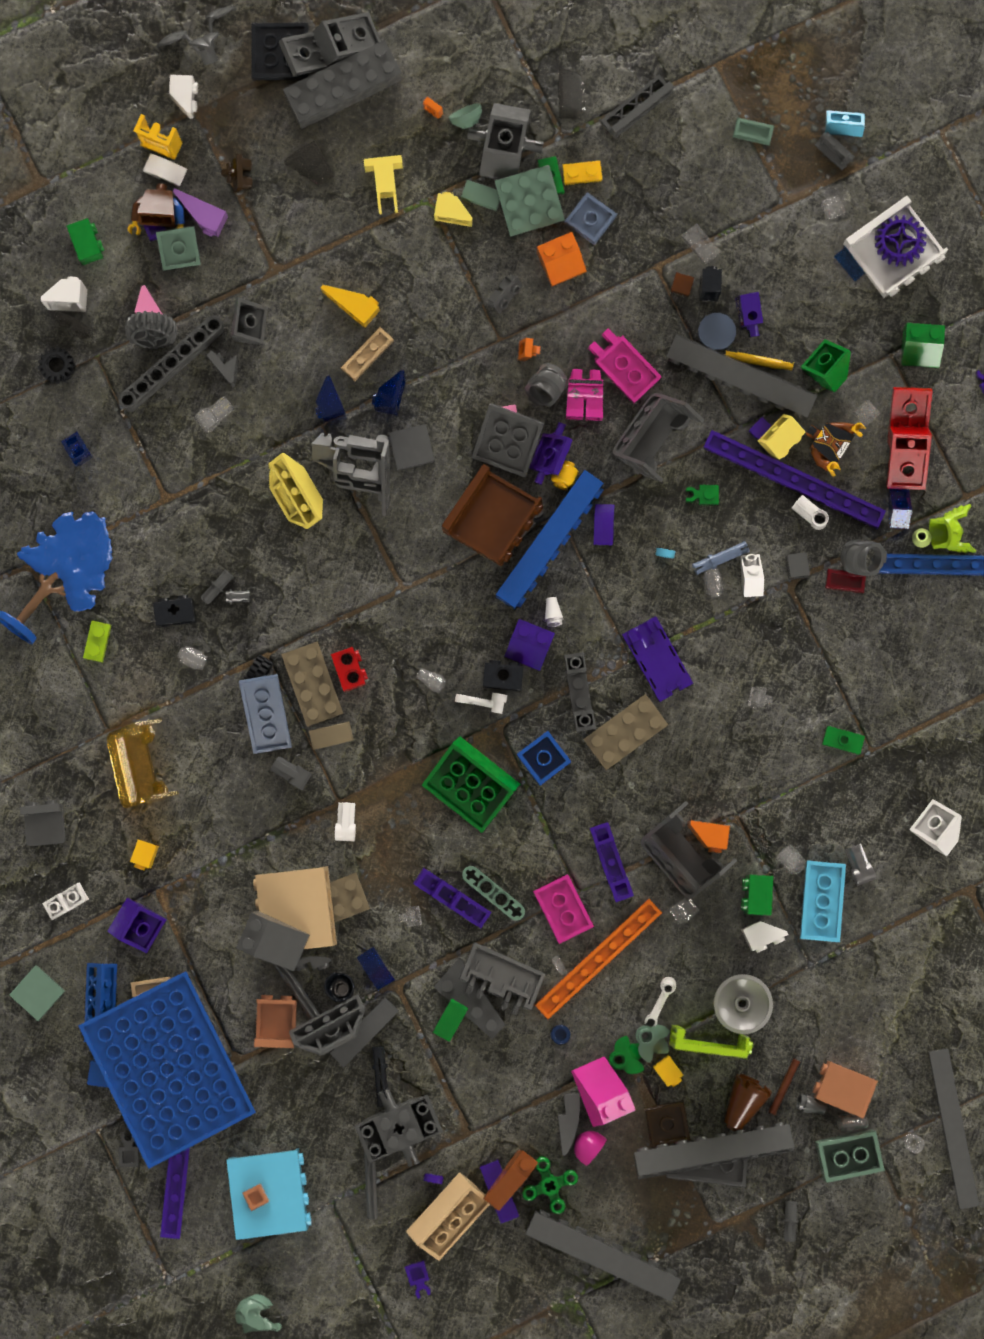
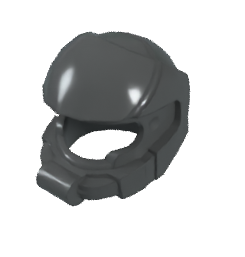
M542 364L537 368L536 373L530 378L525 387V391L529 396L528 399L537 406L539 404L548 407L552 406L564 391L567 384V376L560 367L554 364ZM535 387L541 388L549 395L544 396L540 394Z
M859 539L846 542L840 555L845 571L862 576H871L879 573L887 559V551L884 550L881 543L860 541ZM873 549L875 553L874 561L866 567L868 551Z

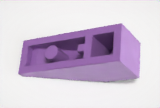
M174 188L173 193L201 228L202 232L210 237L213 235L219 237L228 218L226 211Z

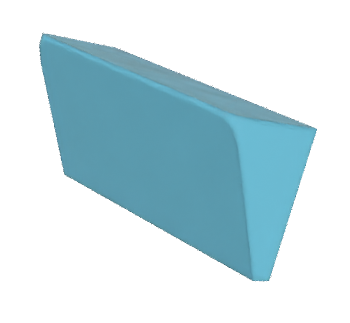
M827 111L825 133L828 131L832 135L863 136L865 128L864 114Z

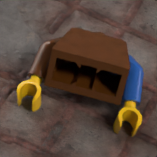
M159 183L156 185L155 190H145L144 195L133 204L131 215L133 222L128 226V231L132 234V229L137 227L136 235H140L141 227L138 226V222L139 225L175 227L178 224V228H184V208L179 200L173 197V192L167 190L165 184Z

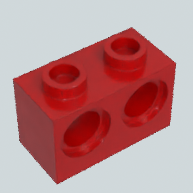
M350 647L331 654L344 692L366 685L365 680L368 677L365 668H360L359 662L362 659L358 650L354 651V648ZM345 655H350L353 658L349 665L342 663V658ZM356 673L359 675L356 683L348 681L350 674Z

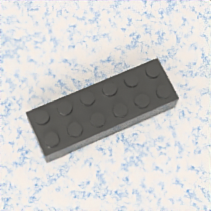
M383 40L284 88L283 92L302 130L402 81V73L386 41Z

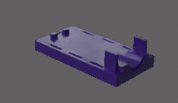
M656 616L622 634L659 702L672 696L673 690L678 688L681 691L693 684ZM631 645H632L633 648L635 649L637 655L634 653V651H633ZM640 662H642L647 672L644 671ZM649 679L652 680V682H653V684L655 685L656 689L653 687V685H652V683H651V681H650Z

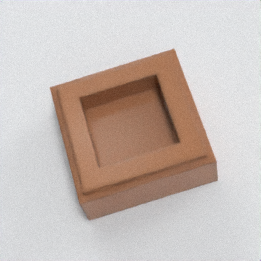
M261 1183L242 1193L251 1211L269 1202Z

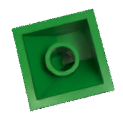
M824 339L800 368L822 387L835 393L847 379L851 352L842 346Z

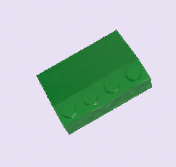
M459 736L431 771L422 786L483 833L520 786V783Z

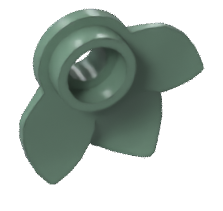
M663 1025L639 1027L635 1034L636 1040L639 1043V1055L645 1061L651 1062L654 1053H669L668 1043L664 1038L667 1037L670 1030ZM644 1032H648L647 1038H642Z

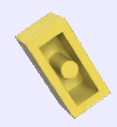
M783 414L758 442L771 457L780 460L789 453V449L794 444H797L802 439L805 431L792 416Z

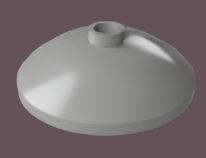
M746 974L732 976L726 979L715 993L714 1011L716 1017L726 1029L734 1033L750 1034L756 1032L771 1017L773 999L770 990L760 979ZM740 1000L745 1001L744 1007H739L738 1003Z

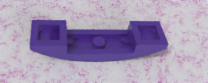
M606 822L589 828L615 902L633 897L634 894L615 845L609 823Z

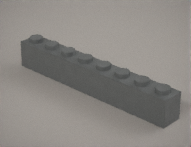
M676 334L667 354V357L670 358L669 361L674 364L680 365V363L688 365L687 369L697 373L699 370L704 372V376L711 380L718 378L727 387L732 388L734 385L740 388L739 391L749 396L751 393L758 396V400L765 403L771 401L775 403L776 408L783 411L786 408L792 410V414L799 418H803V416L808 417L817 398V394L679 334Z
M776 1123L771 1128L766 1129L764 1126H759L749 1132H745V1130L734 1131L733 1135L726 1136V1133L714 1135V1138L711 1139L699 1137L694 1142L687 1143V1140H682L672 1146H668V1144L657 1145L656 1149L649 1150L648 1147L639 1148L633 1154L637 1179L792 1152L795 1147L790 1125Z
M543 1209L534 1211L526 1229V1235L666 1300L672 1301L681 1280L680 1276L677 1275V1271L668 1267L666 1270L660 1268V1264L651 1259L647 1262L641 1259L642 1255L634 1251L630 1253L623 1251L624 1247L613 1242L610 1245L605 1242V1238L597 1234L594 1237L586 1234L587 1230L580 1226L573 1228L569 1226L567 1220L560 1217L556 1220L550 1217L551 1213Z

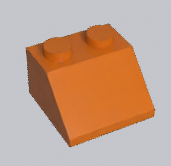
M572 232L537 246V255L551 286L587 272L580 248Z
M688 821L687 826L704 848H708V852L720 854L722 850H727L730 826Z

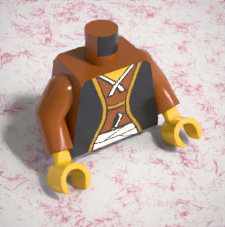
M831 422L830 424L826 423L820 431L811 425L805 435L815 440L810 449L812 450L811 455L816 465L829 471L831 476H836L833 470H841L837 462L854 438V433L858 437H862L863 434L859 430L861 428L866 429V427L862 423Z

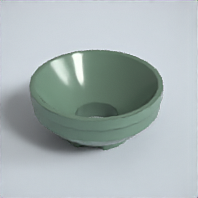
M480 103L457 110L449 116V120L454 126L462 129L474 126L479 122L482 114Z

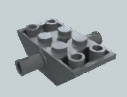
M494 103L488 129L484 131L469 128L467 140L484 142L480 176L499 180L519 174L522 154L525 150L542 154L544 141L531 140L526 137L531 110Z
M390 1088L385 1089V1094L383 1091L378 1093L385 1109L356 1124L355 1129L369 1163L400 1150L404 1154L408 1167H411L413 1162L415 1165L420 1162L414 1150V1144L438 1135L443 1130L428 1095L395 1104ZM397 1123L400 1126H404L402 1131L395 1130Z

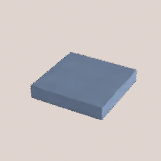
M586 192L564 224L595 245L617 217V213Z

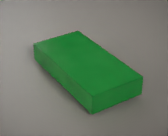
M451 999L433 1033L450 1042L469 1008Z

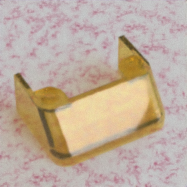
M161 718L134 722L110 732L107 736V744L118 793L124 808L148 804L178 795V790L168 792V788L163 781H156L148 744L155 737V731L152 726L161 723Z

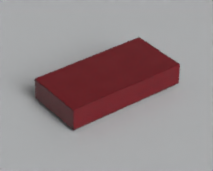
M827 569L825 589L864 593L866 576L851 574L843 570Z

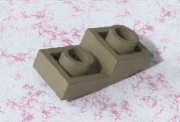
M349 721L309 731L313 750L354 740Z

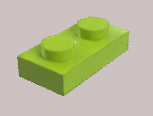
M91 621L83 655L84 659L103 663L112 625Z

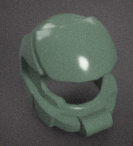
M254 1294L248 1296L238 1304L235 1318L237 1324L242 1325L243 1333L279 1331L281 1329L280 1323L274 1324L267 1318L261 1317V1310L271 1309L270 1306H273L272 1302L264 1295Z

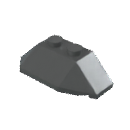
M359 994L290 1030L289 1034L294 1046L322 1056L357 1037L365 1007Z

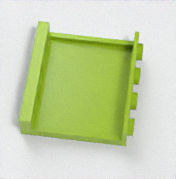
M671 1025L669 1045L674 1049L747 1058L748 1054L752 1053V1042L749 1041V1037L743 1034H738L736 1046L684 1039L685 1029L677 1025Z

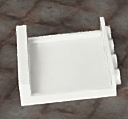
M905 196L849 236L843 244L883 298L888 295L890 297L894 296L900 291V286L903 284L907 286L915 280L914 276L919 273L921 275L926 273L930 269L929 266L934 262L936 264L940 263L946 258L945 254L948 251L947 247L943 250L911 208L910 203L912 201L908 196ZM896 215H898L899 220H902V216L906 215L907 221L910 217H913L912 223L914 224L916 221H919L918 228L924 227L922 233L926 234V239L924 240L927 243L923 247L924 253H919V259L913 257V264L907 261L905 267L902 265V262H899V266L896 267L895 261L889 265V258L883 261L881 259L883 254L878 255L877 250L879 248H875V243L877 242L875 236L879 235L877 229H882L881 223L883 222L888 224V218L894 221ZM899 228L890 231L887 234V236H890V234H896L899 231ZM905 229V233L908 236H912L913 239H916L911 231ZM902 234L900 235V238L898 240L899 248L901 247V243L903 241ZM885 243L890 251L896 253L895 247ZM915 246L903 249L902 254L911 251Z

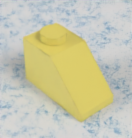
M450 192L438 193L434 213L435 221L472 227V217L458 197Z

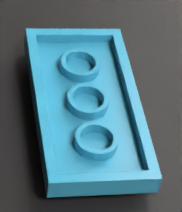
M806 861L800 939L840 942L846 864Z

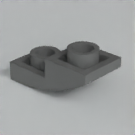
M325 956L300 958L296 968L297 971L309 967L307 963L310 962L313 969L318 968L320 971L330 967L328 963L332 962V958Z

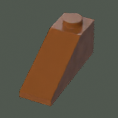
M517 1150L483 1199L500 1211L529 1177L538 1162L523 1150Z

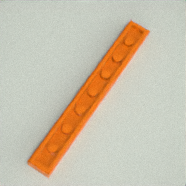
M650 899L644 902L535 1004L537 1009L547 1019L552 1017L657 919L662 912Z

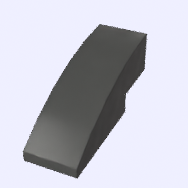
M579 1092L563 1093L565 1113L558 1114L562 1156L567 1155L577 1131L580 1114Z

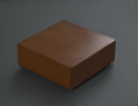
M676 272L670 292L689 297L694 277Z

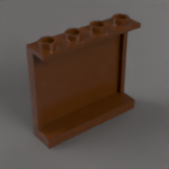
M483 464L442 524L443 533L502 566L504 562L507 563L511 558L513 548L515 546L518 547L521 543L525 530L528 531L531 528L535 515L538 516L543 509L542 497L539 496L536 499L491 473L490 467Z

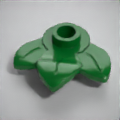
M628 1036L619 1038L615 1043L614 1051L609 1056V1064L612 1068L616 1070L623 1069L628 1074L642 1072L644 1067L638 1061L641 1058L638 1052L639 1044H630ZM617 1056L622 1057V1062L619 1064L615 1062Z

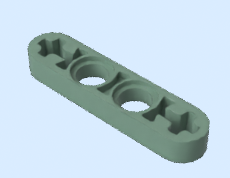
M468 866L463 870L462 877L465 882L509 918L518 921L524 917V907L474 866ZM467 870H475L474 875L477 878L480 875L484 877L479 881L477 887L473 885L476 882L474 879L468 880L466 878L468 876L466 874ZM485 881L490 882L492 885V889L488 893L482 892L480 888L481 884ZM498 894H504L507 897V902L504 905L496 903L495 899ZM510 900L514 902L512 904L514 908L518 906L521 908L520 917L517 915L513 917V912L509 908L507 912L503 909L509 904Z

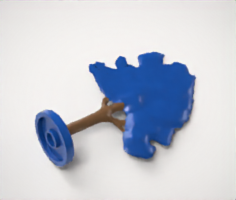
M92 511L85 512L81 518L74 520L73 512L63 513L52 524L57 533L55 536H46L44 532H38L36 542L40 544L39 546L32 548L29 545L21 547V551L17 552V556L32 567L34 571L40 573L39 581L41 585L37 593L16 619L8 613L0 611V623L20 639L32 645L37 637L23 624L49 594L57 593L65 596L70 609L75 612L91 609L95 605L96 596L90 595L88 592L90 590L101 591L105 588L104 571L109 569V564L113 558L111 556V539H109L106 529V518H99ZM60 578L63 581L62 586L51 587L56 579Z

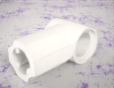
M803 495L792 506V509L808 521L814 529L821 530L826 527L829 519L826 511L819 509ZM822 516L825 522L818 524L815 522L814 517Z
M338 803L335 841L355 842V803Z

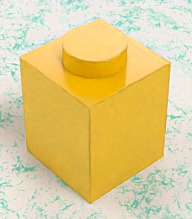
M138 840L130 862L135 863V868L144 871L146 868H151L159 846Z
M669 1055L652 1066L667 1087L670 1085L675 1087L682 1081L683 1073Z

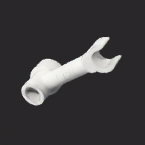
M492 692L491 700L456 694L455 702L489 707L491 712L502 714L504 702L506 703L508 695Z
M665 977L662 979L661 994L650 1015L646 1016L645 1024L648 1019H654L655 1023L653 1026L657 1025V1018L665 1004L664 1002H666L669 994L676 990L674 978ZM670 985L672 988L666 989L665 986Z

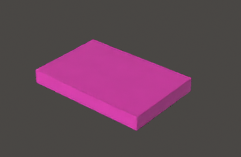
M568 874L533 891L559 944L594 927Z

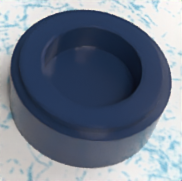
M556 1025L551 1031V1038L556 1044L563 1045L569 1041L570 1031L565 1025Z

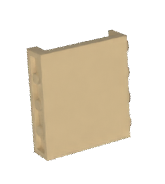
M328 866L255 875L253 886L258 896L255 901L257 910L310 934L304 949L337 945Z

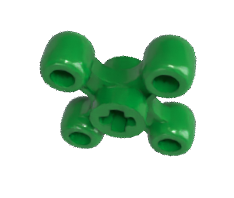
M544 1156L538 1157L536 1159L538 1164L535 1168L540 1172L542 1179L537 1185L524 1186L522 1196L527 1201H533L538 1195L545 1194L550 1198V1210L554 1214H561L565 1210V1202L559 1197V1189L565 1185H575L578 1182V1174L570 1169L561 1176H554L550 1172L549 1159ZM541 1161L546 1162V1166L544 1168H541L539 1166V1163ZM573 1175L574 1179L572 1181L567 1180V1176ZM550 1181H554L553 1185L555 1186V1188L551 1187L550 1190H547V1185H545V1183H550ZM532 1190L533 1194L531 1196H528L526 1194V1191ZM560 1203L561 1208L555 1209L554 1205Z

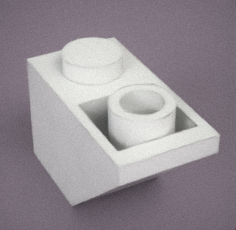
M170 75L169 94L171 99L190 119H193L194 112H197V101H194L195 94H198V83L195 82L193 76Z
M741 555V580L744 597L763 596L764 574L760 555Z
M761 921L741 929L750 950H756L757 953L767 949L766 945L774 942L776 945L785 941L784 937L788 935L787 931Z

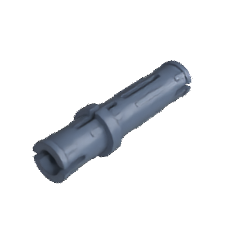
M743 541L715 555L710 554L706 559L693 563L692 567L693 569L695 568V574L699 575L711 568L716 569L720 564L749 553V548H744L748 546L747 543Z

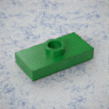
M556 156L539 159V167L550 166L557 194H564Z
M827 726L822 745L860 755L865 736Z

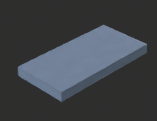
M278 674L239 680L253 754L292 748Z

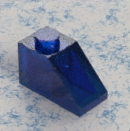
M330 375L326 376L316 399L318 407L314 408L318 418H323L324 423L345 414Z
M889 489V527L909 529L912 515L909 489Z
M375 946L357 957L366 974L378 990L395 980Z

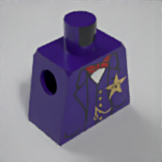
M759 292L739 295L735 298L741 328L747 327L748 338L760 336L758 325L763 323ZM748 314L753 316V320L748 318Z

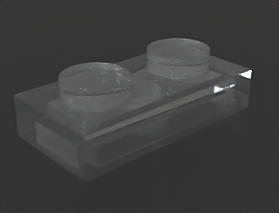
M697 223L682 235L683 240L705 266L721 253Z

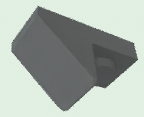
M209 352L207 357L231 387H235L238 369L237 355L224 364L226 361L220 353Z

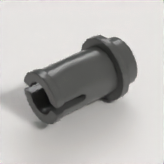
M230 589V591H226V603H230V605L239 602L250 603L249 590L232 591Z

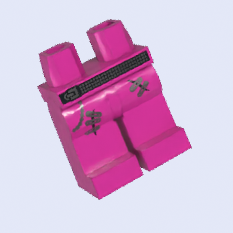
M572 369L571 377L568 380L567 420H583L584 401H586L585 420H603V380H601L600 370H590V378L582 379V370Z

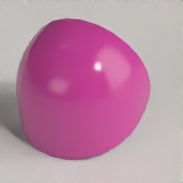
M595 1131L581 1133L574 1143V1153L577 1159L587 1166L603 1148L607 1139Z

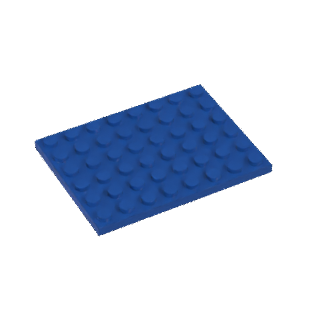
M186 971L78 1025L148 1169L256 1113Z

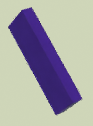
M499 1160L480 1166L488 1191L502 1172ZM512 1197L500 1211L496 1210L501 1224L519 1217Z

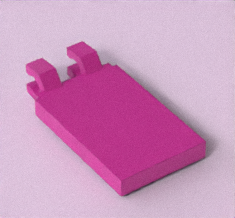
M608 328L601 336L609 345L603 350L594 341L588 349L596 356L594 358L595 364L634 404L662 376L624 336L616 337Z

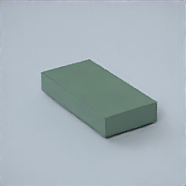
M737 117L733 138L769 146L774 126Z
M470 180L466 181L461 195L462 200L497 211L500 200L496 189Z

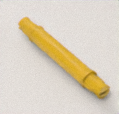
M727 350L725 355L744 363L780 370H793L794 363L784 362L783 360Z

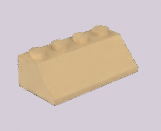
M459 1172L406 1232L417 1246L440 1261L490 1204L483 1199L485 1194Z

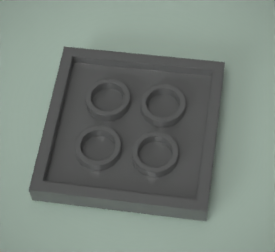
M490 403L471 458L526 477L545 423Z

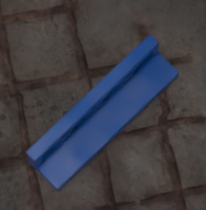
M87 963L85 1022L116 1007L117 964ZM94 967L97 968L96 977H94ZM94 988H95V990H96V996H95V997L93 996V989H94ZM93 1008H94V1010H95V1016H94V1017L92 1016V1009H93Z

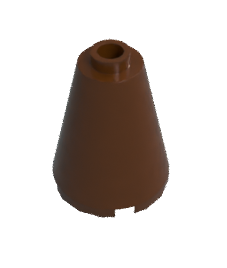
M736 1074L724 1121L727 1123L726 1127L733 1131H737V1129L742 1130L771 1096V1090L766 1085L762 1088L759 1085V1081L750 1076Z

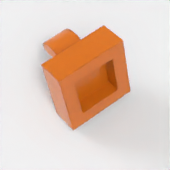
M525 338L519 342L518 360L526 361L532 358V356L536 357V354H540V346H534L533 339Z

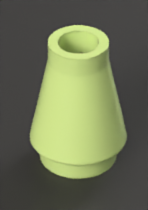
M923 528L917 529L912 535L913 543L921 548L928 546L932 539L931 533ZM924 534L926 538L924 540H920L918 538V535Z

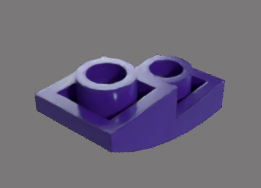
M595 504L594 545H613L614 504Z

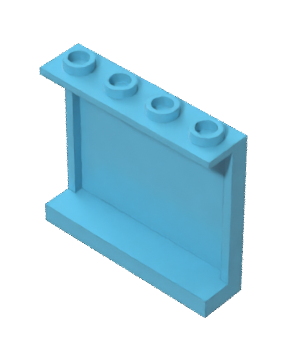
M299 1148L291 1151L239 1158L230 1157L227 1159L236 1240L308 1230V1225H311V1215L306 1211V1205H309L308 1193H304L303 1185H306L307 1182L306 1174L302 1173L301 1165H304L303 1153H299ZM261 1183L269 1202L251 1211L242 1193Z

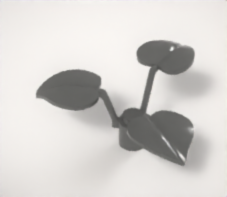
M236 6L222 7L209 13L205 17L206 20L208 19L209 33L203 37L191 40L186 34V30L177 31L164 37L156 45V48L158 49L162 45H168L180 39H186L189 42V46H192L197 55L201 56L204 65L216 62L218 57L214 50L216 48L214 40L219 36V32H213L212 22L231 10H236Z

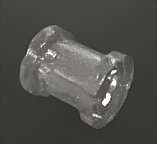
M913 1133L905 1136L903 1143L907 1150L913 1153H919L923 1150L924 1141L921 1137ZM912 1139L918 1141V1143L915 1144V1148L910 1145L912 1143Z

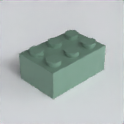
M873 1129L815 1141L822 1178L826 1183L885 1171L877 1133Z

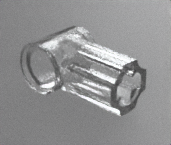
M223 396L209 408L206 407L198 412L194 419L206 433H209L219 425L223 418L235 409L227 398Z

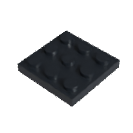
M308 22L252 23V80H303L309 77V73L298 76L292 75L279 44L281 38L309 33ZM300 51V54L307 58L305 52Z

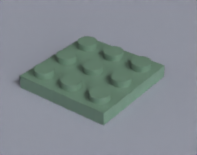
M549 165L494 181L510 237L565 221Z

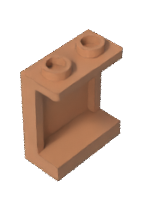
M261 995V999H256L257 1020L254 1047L295 1048L289 1034L290 1030L296 1028L297 1000L292 999L293 996L282 995L281 999H273V995Z

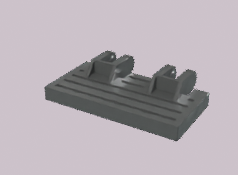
M474 942L459 980L468 982L465 993L468 995L473 989L475 980L482 981L476 993L477 999H481L487 983H490L487 992L503 998L500 1007L502 1010L507 1008L511 995L516 996L517 998L511 1014L516 1015L523 998L525 1002L522 1008L529 1011L532 1010L545 973Z

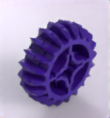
M896 215L894 221L888 218V224L883 222L881 223L882 229H877L879 235L875 236L877 241L875 248H879L877 250L878 255L883 254L881 258L883 261L889 258V265L895 261L896 267L899 266V262H902V265L905 267L907 261L913 264V257L919 259V253H924L923 247L927 243L924 240L926 239V234L922 233L924 227L918 228L919 221L913 224V217H910L907 221L906 215L902 216V220H899L898 215ZM899 228V231L896 234H890V236H887V234L890 231ZM905 229L911 231L916 239H913L912 236H908L905 233ZM902 234L903 241L901 243V247L899 248L898 240L900 238V235ZM885 243L895 247L896 253L890 251ZM915 246L911 251L902 254L903 249Z

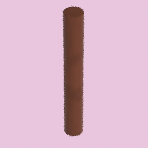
M793 1058L768 1111L769 1113L776 1115L800 1061Z

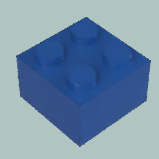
M549 731L545 732L516 755L539 786L571 763Z

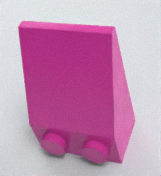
M605 1056L571 1071L593 1127L605 1125L636 1110L628 1090Z

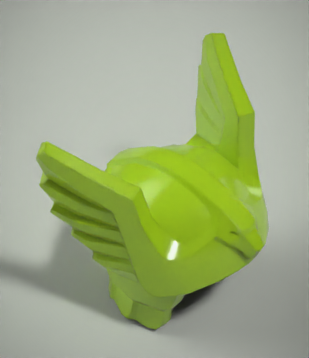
M971 504L954 508L952 511L945 513L944 517L930 519L929 532L932 536L931 544L933 549L947 548L949 551L952 550L959 553H976V550L970 543L960 542L964 529L961 527L958 519L967 516Z

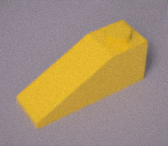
M327 285L320 287L325 296L364 328L380 312L379 303L371 296L368 298L364 294Z

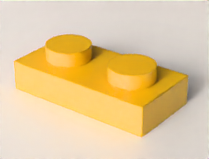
M600 161L562 165L564 185L602 181Z

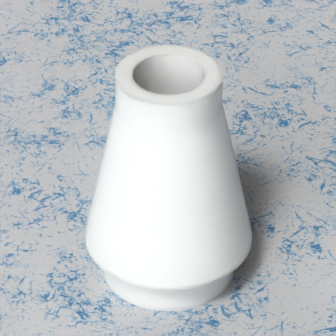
M547 598L545 610L547 626L556 627L562 625L564 618L557 598Z

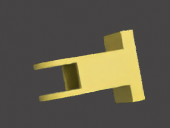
M402 156L364 159L365 172H375L379 215L382 214L381 198L390 197L394 198L395 213H398L394 169L403 168Z

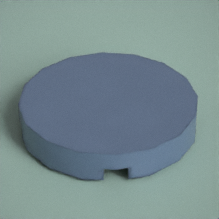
M712 313L705 316L698 328V338L701 344L717 351L727 349L733 343L736 336V326L733 320L722 313Z

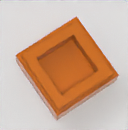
M426 97L423 101L424 109L439 119L443 114V108Z

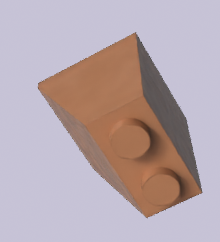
M827 1061L826 1064L823 1063L820 1070V1075H822L820 1082L815 1083L812 1091L814 1098L864 1119L878 1081L830 1061Z

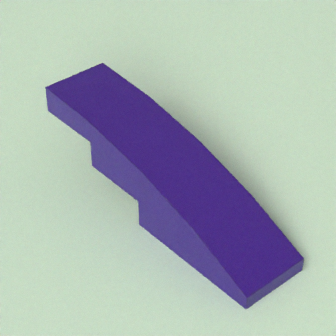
M424 867L413 883L479 928H482L491 914L489 910Z

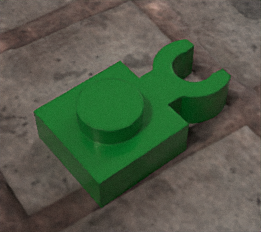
M699 485V490L693 487L686 488V492L693 493V497L686 498V502L691 503L698 499L699 505L719 504V485Z

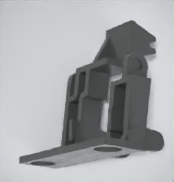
M321 433L312 442V462H317L332 470L335 485L339 488L378 494V501L382 502V516H386L390 503L388 437L386 435H379L374 440L349 435V438L339 436L334 439V446L336 447L334 448L332 447V435L324 436V433ZM340 449L348 450V457L374 461L376 463L371 471L357 469L354 464L340 462Z

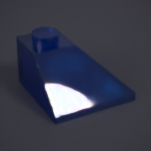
M400 370L378 389L377 394L374 393L372 404L375 411L398 415L406 382L404 370Z

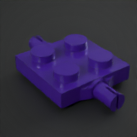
M558 422L554 433H543L529 469L538 472L534 481L538 485H542L545 475H559L567 453L570 450L573 440L562 436L566 425Z

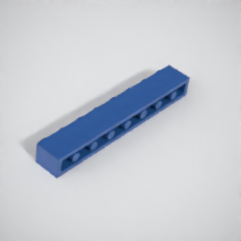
M586 470L583 471L498 590L496 598L514 610L517 606L521 608L526 601L524 597L526 593L534 590L538 584L536 579L539 575L543 577L549 567L546 566L548 562L556 559L560 553L558 548L561 544L566 545L571 537L568 534L572 529L576 530L582 522L580 518L583 513L587 515L593 507L591 504L593 499H598L603 493L602 481Z

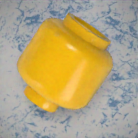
M565 460L559 475L552 474L551 481L555 487L562 490H568V488L573 487L579 473L574 467L575 464Z

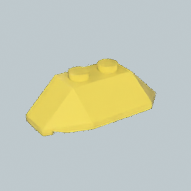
M281 453L269 463L270 490L288 521L309 529L322 519L323 499L305 468L285 453Z

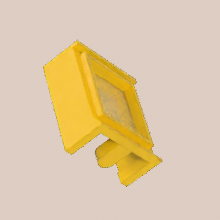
M141 114L133 130L137 133L141 142L140 146L175 160L182 145L177 129L172 127L167 137L159 133L161 130L159 123H154L150 129L145 115Z

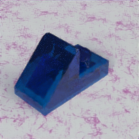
M78 432L61 441L72 462L77 467L94 457Z

